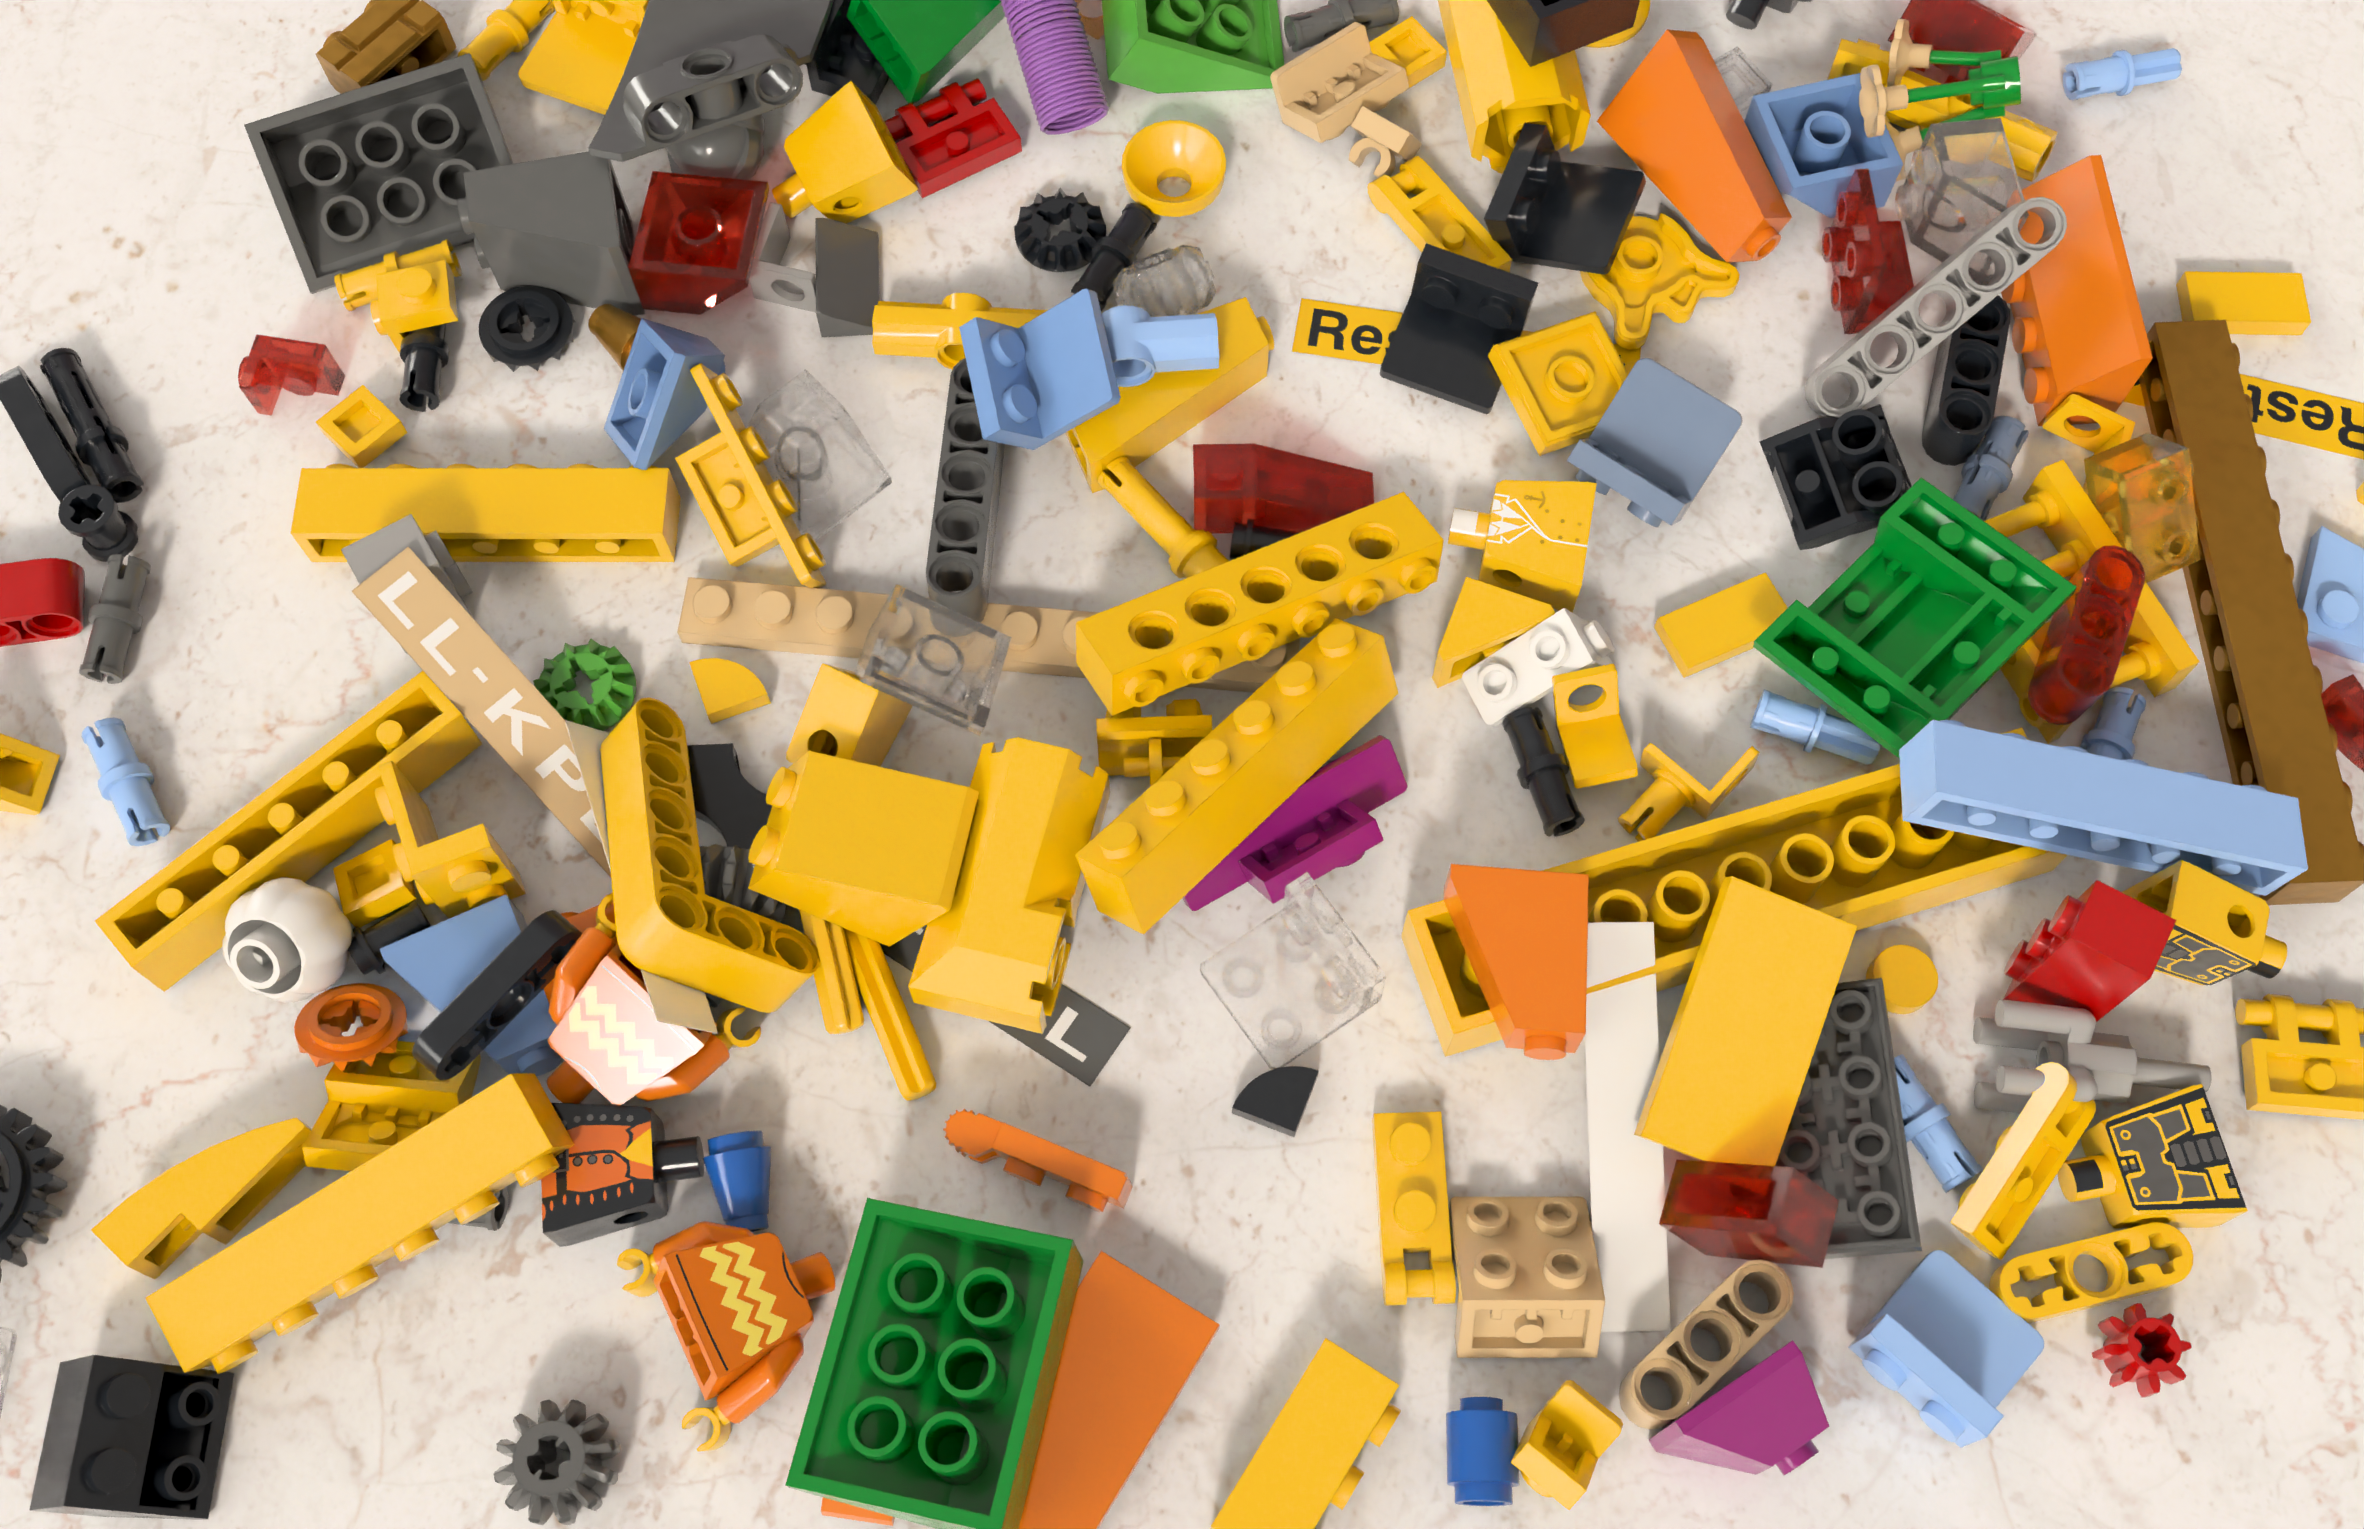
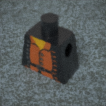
M552 1103L575 1145L557 1155L555 1158L560 1166L554 1172L541 1179L543 1234L559 1247H563L663 1218L668 1212L667 1182L700 1178L704 1175V1153L700 1137L665 1140L662 1120L652 1108L644 1106Z

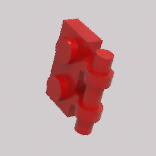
M978 78L961 86L957 82L951 83L939 89V96L918 106H914L910 102L895 109V116L884 121L894 141L905 137V139L897 142L896 145L922 198L1022 152L1020 135L994 97L973 106L987 99L985 88ZM950 116V118H948V119H946V120H944V121H942V122H940V123H937V124H935V125H933V126H931V127H928V126H930V125H932V124H934V123H936V122H938V121H940V120H942V119H945V118H947V117Z

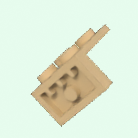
M1579 1196L1451 1198L1449 1213L1459 1284L1454 1336L1457 1358H1597L1605 1295L1586 1199Z

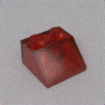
M1911 0L1900 18L1909 20V35L1913 44L1933 45V50L1982 53L2001 50V58L2017 56L2018 61L2037 35V33L1976 0ZM1895 28L1888 38V41L1891 43L1894 39ZM1931 63V65L1949 74L1944 84L1969 80L1968 70L1980 68V66ZM1915 68V69H1917V70H1919V71H1922V72H1925L1927 68Z
M652 171L628 268L643 309L701 315L748 287L769 194L768 182Z

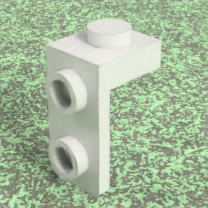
M1563 608L1465 671L1462 675V680L1484 722L1496 727L1512 712L1528 707L1552 692L1553 676L1613 664L1608 655L1614 652L1615 649L1608 634L1596 620L1589 622Z

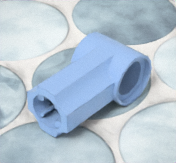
M1126 305L1112 307L1102 313L1118 387H1133L1146 383L1154 377L1155 372L1219 368L1218 327L1215 313L1150 317L1149 313L1144 309Z

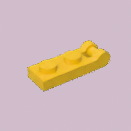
M1415 156L1401 164L1400 172L1394 176L1382 175L1368 184V194L1376 209L1383 214L1387 213L1421 253L1427 243L1510 272L1512 258L1492 239L1488 231L1421 157ZM1411 192L1412 194H1415L1416 196H1414L1413 198L1409 199V198L1407 197V194Z
M2044 1063L2036 1068L2044 1073V1084L2036 1091L2031 1092L2032 1096L2014 1124L2006 1128L2000 1135L1996 1143L1994 1155L1977 1181L1963 1192L1959 1200L1958 1210L1950 1221L1975 1246L2000 1261L2096 1112L2094 1099L2089 1102L2073 1101L2077 1092V1083L2071 1073L2059 1063Z
M1441 1111L1374 1113L1372 1131L1384 1305H1406L1407 1298L1432 1297L1433 1304H1453L1456 1300V1281L1452 1262ZM1403 1253H1428L1429 1269L1405 1270Z

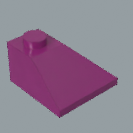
M1792 1340L1649 1439V1442L1656 1452L1755 1475L1776 1464L1781 1473L1786 1475L1819 1452L1811 1439L1830 1426L1803 1354Z

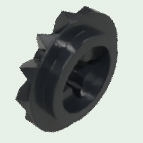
M1059 188L1055 196L1045 198L1037 193L1033 204L1029 207H1020L1019 219L1014 226L1015 241L1022 256L1032 265L1051 272H1068L1082 268L1092 261V249L1100 238L1106 236V224L1102 217L1100 206H1093L1088 203L1083 192L1074 197L1066 195ZM1069 218L1070 232L1062 230L1057 236L1054 235L1051 238L1050 224L1058 226L1063 220L1067 221Z
M521 286L505 291L489 303L480 318L479 337L484 349L493 362L500 361L505 363L513 372L520 366L528 365L538 371L541 362L551 357L560 360L561 349L564 345L574 342L572 328L575 320L569 305L558 293L540 286ZM525 315H528L530 322H533L536 327L534 329V337L529 342L524 340L520 334L523 331L522 325L525 324L523 317Z

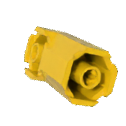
M1438 0L1471 157L1480 162L1482 161V156L1487 157L1491 168L1503 174L1525 123L1546 125L1556 151L1568 143L1570 152L1582 146L1591 114L1575 50L1530 67L1487 0Z
M1024 738L1006 739L1003 751L996 752L994 742L982 745L970 784V788L979 791L951 909L927 924L908 985L914 1003L1043 1034L1047 1026L1045 1015L1051 1017L1055 1009L1070 955L1071 943H1067L1066 938L1060 936L1062 924L1071 927L1075 926L1077 910L1086 881L1075 855L1100 832L1110 796L1108 772L1095 766L1092 777L1079 769L1082 757L1072 750Z

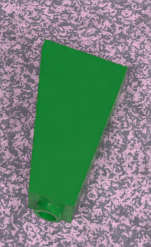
M851 0L846 16L908 103L914 104L926 95L1005 17V12H1003L1000 0Z

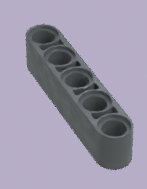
M966 358L960 360L953 367L950 375L926 565V580L932 618L944 630L956 633L969 631L977 627L984 620L987 611L1005 444L984 440L982 437Z

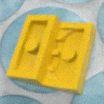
M398 1041L396 1053H377L372 1067L360 1060L352 1062L342 1072L334 1063L324 1079L328 1102L302 1145L306 1167L353 1171L472 1098L481 1062V1054L463 1071L447 1080H438L413 1057L412 1050L415 1042Z

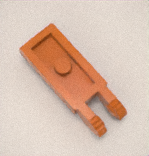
M963 1109L961 1112L956 1110V1113L954 1115L950 1114V1119L945 1121L946 1128H943V1130L946 1132V1136L944 1137L949 1140L948 1144L955 1146V1150L958 1153L961 1152L964 1157L969 1155L968 1157L971 1160L980 1164L987 1163L998 1157L1006 1159L1007 1161L1003 1168L1004 1172L1036 1186H1041L1045 1176L1066 1184L1069 1188L1065 1197L1098 1212L1104 1211L1107 1202L1124 1209L1133 1188L1125 1172L978 1113L974 1115L973 1110L970 1112L966 1111V1109Z

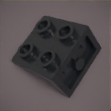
M1525 123L1485 214L1484 221L1492 239L1504 249L1514 262L1607 274L1613 265L1645 187L1646 179L1642 171L1561 162L1560 154L1554 148L1547 126Z
M1426 243L1418 261L1411 296L1381 364L1380 376L1474 411L1489 414L1502 383L1488 358V354L1493 345L1521 336L1528 319L1538 282Z

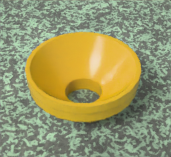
M1180 120L1156 122L1144 127L1127 143L1122 155V175L1126 190L1137 204L1146 207L1154 214L1167 217H1181L1203 210L1216 199L1222 189L1226 175V157L1218 139L1207 129L1197 124ZM1179 177L1186 180L1191 187L1184 195L1170 197L1160 192L1158 185L1166 178Z

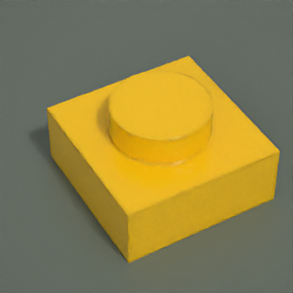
M1413 16L1369 42L1373 54L1405 68L1409 88L1445 67L1447 51Z
M364 385L360 386L316 421L322 433L358 468L367 466L408 433L400 419Z
M392 839L333 868L343 914L355 927H362L417 899L412 881L407 883L398 869L392 851V845L396 843Z

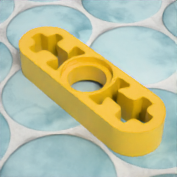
M2153 1222L2017 1256L1994 1271L1989 1282V1290L1999 1297L2013 1313L2022 1317L2027 1323H2033L2166 1289L2182 1281L2190 1273L2193 1266V1251L2187 1238L2177 1228L2166 1223ZM2150 1246L2153 1250L2164 1249L2168 1254L2169 1261L2160 1267L2158 1264L2151 1263L2128 1271L2125 1261L2126 1258L2134 1257L2147 1250ZM2087 1254L2094 1256L2105 1266L2108 1282L2102 1292H2093L2085 1289L2075 1278L2073 1265L2078 1255ZM2054 1274L2057 1286L2031 1299L2032 1305L2027 1297H2015L2011 1290V1285L2020 1280V1275L2025 1282H2034L2046 1279Z

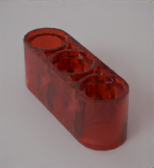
M2112 545L2103 546L2096 550L2068 580L2077 587L2076 591L2052 616L2028 689V699L2031 707L2039 717L2049 723L2067 725L2076 721L2109 690L2114 681L2145 583V571L2142 563L2133 553L2125 548Z

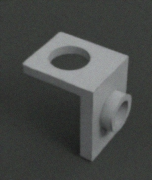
M770 202L758 232H751L745 247L744 265L754 298L816 313L815 274L780 265L790 241V234L782 205ZM775 280L791 282L801 288L804 294H793L785 291L776 284Z

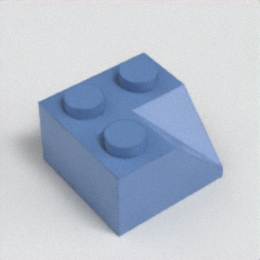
M1861 73L1754 95L1744 121L1779 192L1794 197L1829 218L1884 207L1903 166V162L1886 125L1882 136L1870 138L1866 136L1864 118L1859 107Z

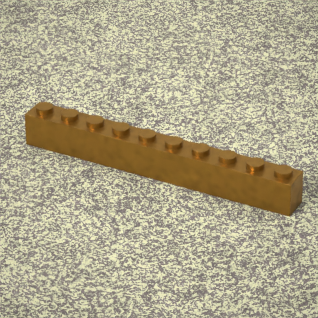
M2226 320L2155 322L2147 333L2153 359L2140 376L2139 382L2159 470L2176 476V483L2172 485L2174 489L2167 500L2232 782L2240 786L2258 785L2264 787L2268 792L2296 797L2299 801L2308 870L2266 896L2259 895V897L2265 900L2268 905L2339 902L2364 883V845L2357 840L2351 816L2353 805L2352 793L2348 784L2342 780L2336 757L2337 734L2333 725L2327 721L2321 698L2323 689L2322 675L2319 668L2313 665L2307 642V616L2298 607L2292 583L2294 578L2293 561L2284 552L2279 532V506L2274 499H2271L2266 481V455L2263 448L2257 445L2252 425V400L2249 395L2244 394L2239 374V349L2235 343L2231 342Z

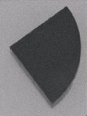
M1288 1066L1270 1070L1252 1080L1241 1091L1232 1107V1114L1295 1137L1319 1071L1301 1066Z

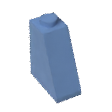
M506 894L382 947L380 951L384 961L441 1013L527 927L522 913ZM544 989L483 1050L485 1054L508 1074L535 1073L536 1076H540L555 1069L561 1063V1057L550 1048L547 1041L557 1025L548 1012L549 1002Z

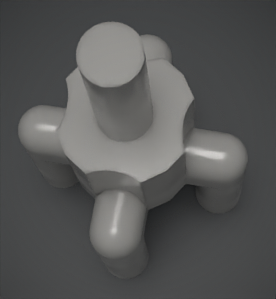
M2000 999L1996 1005L1995 1019L1977 1017L1974 1023L1973 1039L1976 1044L2037 1050L2036 1068L2049 1062L2059 1063L2065 1067L2077 1083V1092L2073 1099L2076 1102H2089L2094 1099L2097 1101L2125 1103L2130 1098L2132 1084L2179 1090L2202 1084L2205 1092L2209 1090L2211 1085V1070L2208 1065L2138 1058L2136 1049L2131 1046L2128 1036L2094 1032L2096 1019L2087 1009ZM2000 1065L1996 1074V1084L1977 1082L1974 1089V1105L1977 1109L2021 1113L2032 1096L2031 1092L2036 1091L2044 1084L2045 1075L2037 1069Z

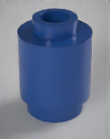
M1461 1398L1460 1410L1446 1413L1447 1485L1454 1486L1455 1504L1466 1506H1507L1513 1504L1512 1487L1519 1486V1469L1511 1463L1518 1447V1418L1514 1412L1503 1411V1400L1500 1398Z

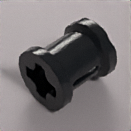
M98 485L80 486L69 492L59 505L58 516L61 524L71 534L83 538V548L94 559L107 562L109 556L113 554H123L125 557L133 551L138 543L137 524L127 513L118 510L116 499L104 487Z

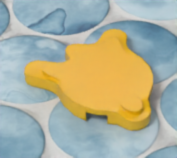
M1660 213L1658 221L1647 217L1634 216L1633 214L1609 273L1597 274L1580 271L1582 281L1590 294L1607 308L1613 316L1614 339L1620 347L1625 349H1638L1645 344L1654 313H1664L1675 323H1685L1691 318L1695 306L1701 298L1726 297L1733 294L1740 275L1736 267L1730 263L1713 259L1701 252L1694 245L1689 234L1675 220L1663 213Z

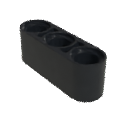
M1999 295L1944 339L1938 346L1922 432V446L1929 457L1943 465L1956 466L1965 463L1967 458L1974 454L1994 418L2011 320L2010 309L2006 301Z

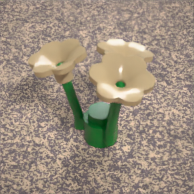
M1898 19L1896 22L1894 39L1889 54L1890 69L1887 87H1884L1882 84L1881 72L1877 64L1861 69L1859 107L1864 118L1865 133L1868 138L1882 136L1886 125L1903 162L1896 182L1907 178L1905 170L1907 154L1926 147V141L1983 119L2005 116V106L2021 104L2020 71L2017 56L2001 58V50L1982 53L1933 50V45L1913 44L1909 35V20ZM1931 63L1980 66V68L1968 70L1969 80L1913 89H1907L1906 85H1900L1902 77L1909 67L1930 68ZM1965 94H1970L1971 106L1983 104L1981 107L1924 129L1917 125L1902 132H1899L1891 125L1886 115L1887 111L1906 109L1908 103Z

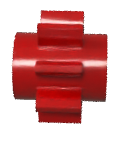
M2136 1303L2124 1309V1322L2114 1316L2099 1322L2098 1327L2107 1338L2102 1348L2092 1352V1357L2104 1360L2106 1367L2112 1373L2109 1382L2110 1386L2116 1387L2126 1382H2136L2139 1394L2142 1398L2160 1392V1380L2172 1385L2186 1378L2182 1368L2176 1364L2180 1360L2182 1352L2191 1349L2192 1346L2190 1342L2180 1340L2179 1335L2171 1326L2174 1320V1316L2171 1313L2160 1318H2147L2143 1305ZM2140 1341L2145 1345V1347H2144L2143 1350H2142L2141 1356H2142V1358H2143L2146 1362H2144V1361L2138 1356V1354H2139V1352L2141 1351V1348H2142V1344L2140 1343Z

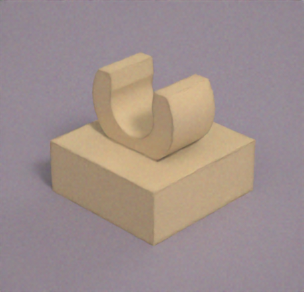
M1362 106L1351 127L1363 139L1357 141L1351 148L1349 161L1360 168L1365 157L1369 153L1377 151L1380 153L1381 160L1374 171V175L1377 178L1382 175L1390 177L1395 169V156L1408 161L1415 157L1422 144L1410 132Z

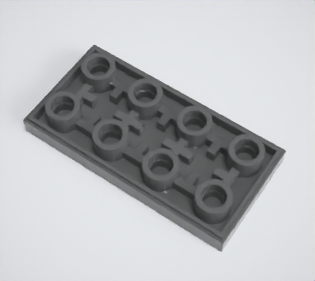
M1882 978L1837 984L1769 1183L1777 1257L1780 1263L1922 1251Z

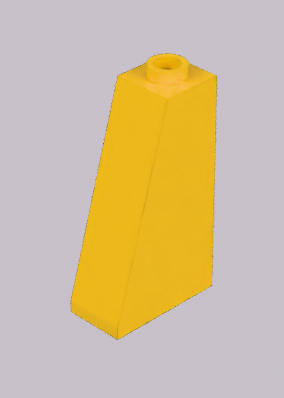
M1246 297L1198 313H1215L1217 318L1219 368L1155 372L1154 377L1146 383L1133 387H1118L1120 393L1119 403L1065 433L1092 494L1104 490L1098 484V478L1102 471L1106 472L1111 478L1115 476L1106 467L1114 459L1126 456L1132 465L1137 467L1267 376L1269 351L1274 350L1272 331L1264 316L1256 318Z

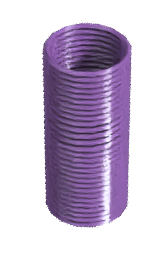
M1000 0L1003 12H1005V17L1007 18L1009 30L1011 31L1013 43L1015 44V50H1017L1016 55H1018V60L1022 67L1021 71L1027 83L1026 87L1032 99L1031 104H1033L1035 115H1037L1036 120H1038L1040 131L1047 135L1069 133L1090 126L1105 117L1109 111L1108 102L1105 100L1106 96L1104 95V90H1102L1103 85L1100 84L1101 80L1097 73L1098 69L1095 68L1096 63H1094L1093 53L1090 51L1091 47L1089 46V41H1087L1088 36L1085 35L1086 31L1084 30L1083 22L1080 21L1081 15L1078 14L1079 9L1076 8L1077 2L1074 0Z

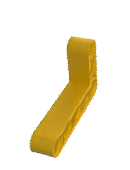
M650 697L641 698L604 739L600 748L616 937L619 949L629 962L646 972L759 1012H776L820 967L818 951L809 938L793 927L705 895L685 728L677 713L668 705Z

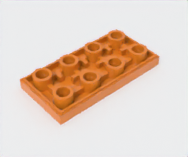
M1100 1251L1076 1291L1019 1529H1099L1220 1327V1324L1103 1251Z

